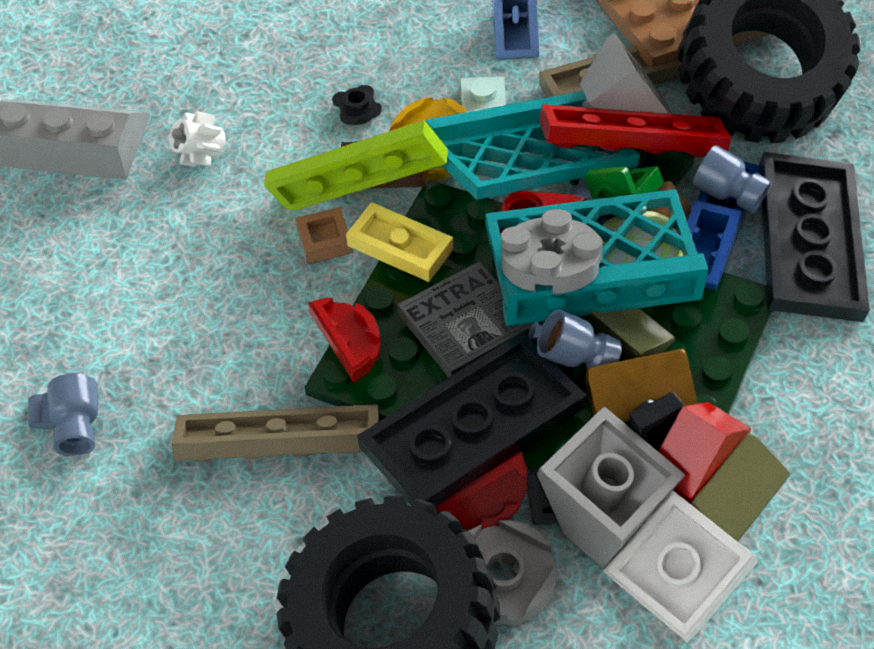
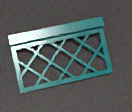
M583 91L425 120L448 149L447 164L435 168L444 167L476 200L584 178L591 169L636 167L639 163L640 154L633 148L607 151L598 146L577 145L573 148H563L553 143H547L539 123L542 104L583 107L582 103L587 100ZM525 152H529V153H534V154H538V155L547 156V158H546V157L537 156V155L527 154V153H525ZM556 159L567 160V161H571L572 163H570V162H565V161H560V160H556ZM484 160L494 161V162L503 163V164H507V165L505 166V165L495 164V163H491V162H486V161H484ZM516 167H522V168H526V169H531V170H533V171L523 170V169H519V168H516ZM476 175L485 176L493 179L481 181Z
M676 189L485 214V225L503 297V314L506 326L545 321L554 310L558 309L575 316L590 315L591 311L607 313L702 300L708 266L704 254H697ZM668 207L671 218L662 226L643 216V214L648 209ZM551 209L566 210L572 215V220L586 224L602 238V241L606 242L602 248L599 273L596 279L587 286L567 293H552V285L543 286L535 284L536 292L522 289L510 282L502 271L501 235L499 229L513 227L531 219L542 218L543 213ZM613 214L625 222L616 232H613L595 221L601 215ZM633 226L655 236L646 248L625 238ZM664 241L681 250L683 256L662 258L655 254V251ZM615 248L636 258L633 263L618 265L606 259Z

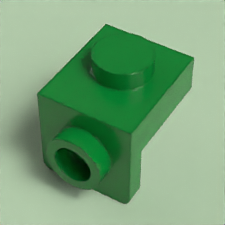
M658 166L628 169L627 167L591 169L584 176L593 200L656 192L664 183Z

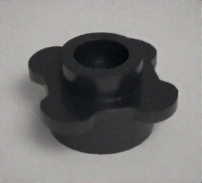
M368 85L351 88L346 92H337L332 98L333 105L340 109V120L344 124H364L372 118L378 117L382 112L381 104L375 102L373 98L374 89Z

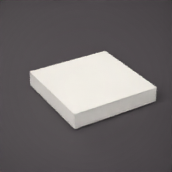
M672 491L603 572L688 643L758 563V559L676 492Z

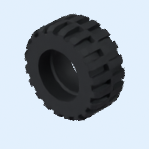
M699 0L683 32V38L678 48L677 58L681 62L678 68L680 81L683 84H689L685 93L693 105L699 103L703 109L700 113L702 116L719 117L731 136L738 132L745 135V141L759 143L763 136H768L771 144L785 142L790 133H792L795 139L805 136L813 126L818 128L827 119L851 85V80L857 73L860 62L857 57L861 50L860 38L857 33H852L856 24L851 13L843 12L842 6L844 2L842 0ZM744 31H760L776 36L794 51L800 62L802 75L792 78H777L755 70L737 52L732 35Z
M404 496L384 497V504L376 505L372 498L356 501L355 510L343 514L342 510L338 509L326 516L330 523L320 531L313 527L302 538L306 545L301 553L297 551L292 552L285 565L291 577L290 580L282 579L279 582L277 599L283 608H280L276 615L278 629L286 638L284 642L286 649H495L499 633L494 622L500 619V602L494 591L496 588L479 546L470 532H464L458 519L448 511L438 514L434 504L416 499L412 506H408ZM395 572H414L425 575L436 582L438 587L437 596L430 615L422 626L406 639L385 647L368 648L349 643L344 638V621L348 608L356 595L373 580Z

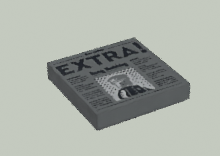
M480 261L397 304L400 318L448 378L519 333L523 332L528 337L529 329L533 324L526 323L506 326L500 284Z

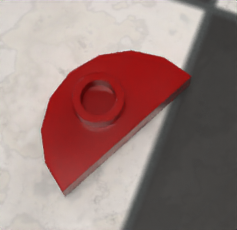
M323 298L308 302L311 316L352 381L356 382L369 373L379 358L381 344L380 331L375 317L363 305L358 303L352 306L347 303L333 302V298Z
M517 452L435 506L438 514L448 511L460 521L462 528L466 530L482 525L483 530L490 526H499V521L509 520L519 511L527 492L528 469L522 452Z

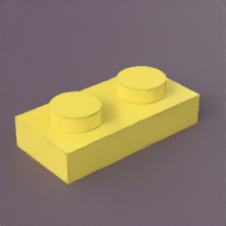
M373 202L368 205L346 233L347 246L427 282H430L453 251V237Z

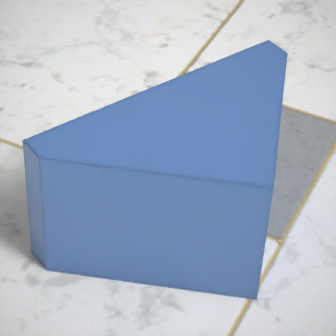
M492 0L496 58L539 57L537 0Z

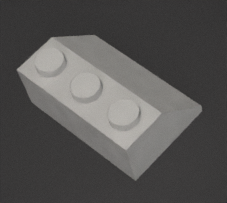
M25 99L1 100L0 166L127 180L148 123L150 112Z

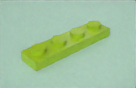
M423 120L266 171L264 186L285 209L299 210L447 164L448 149L427 122Z

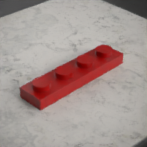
M542 104L539 123L547 143H553L563 148L590 145L598 146L607 151L633 148L642 149L651 154L676 151L686 152L695 157H705L715 145L728 151L731 137L719 117Z

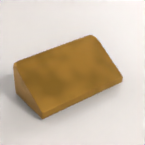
M684 349L609 363L586 370L585 391L593 416L605 406L622 422L629 425V414L641 403L650 399L657 400L672 391L685 406L698 404L688 358Z

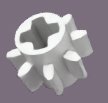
M198 111L195 114L184 113L183 119H179L173 124L169 134V144L173 152L181 154V165L210 167L211 159L216 160L221 156L225 148L226 139L222 128L213 126L215 115Z

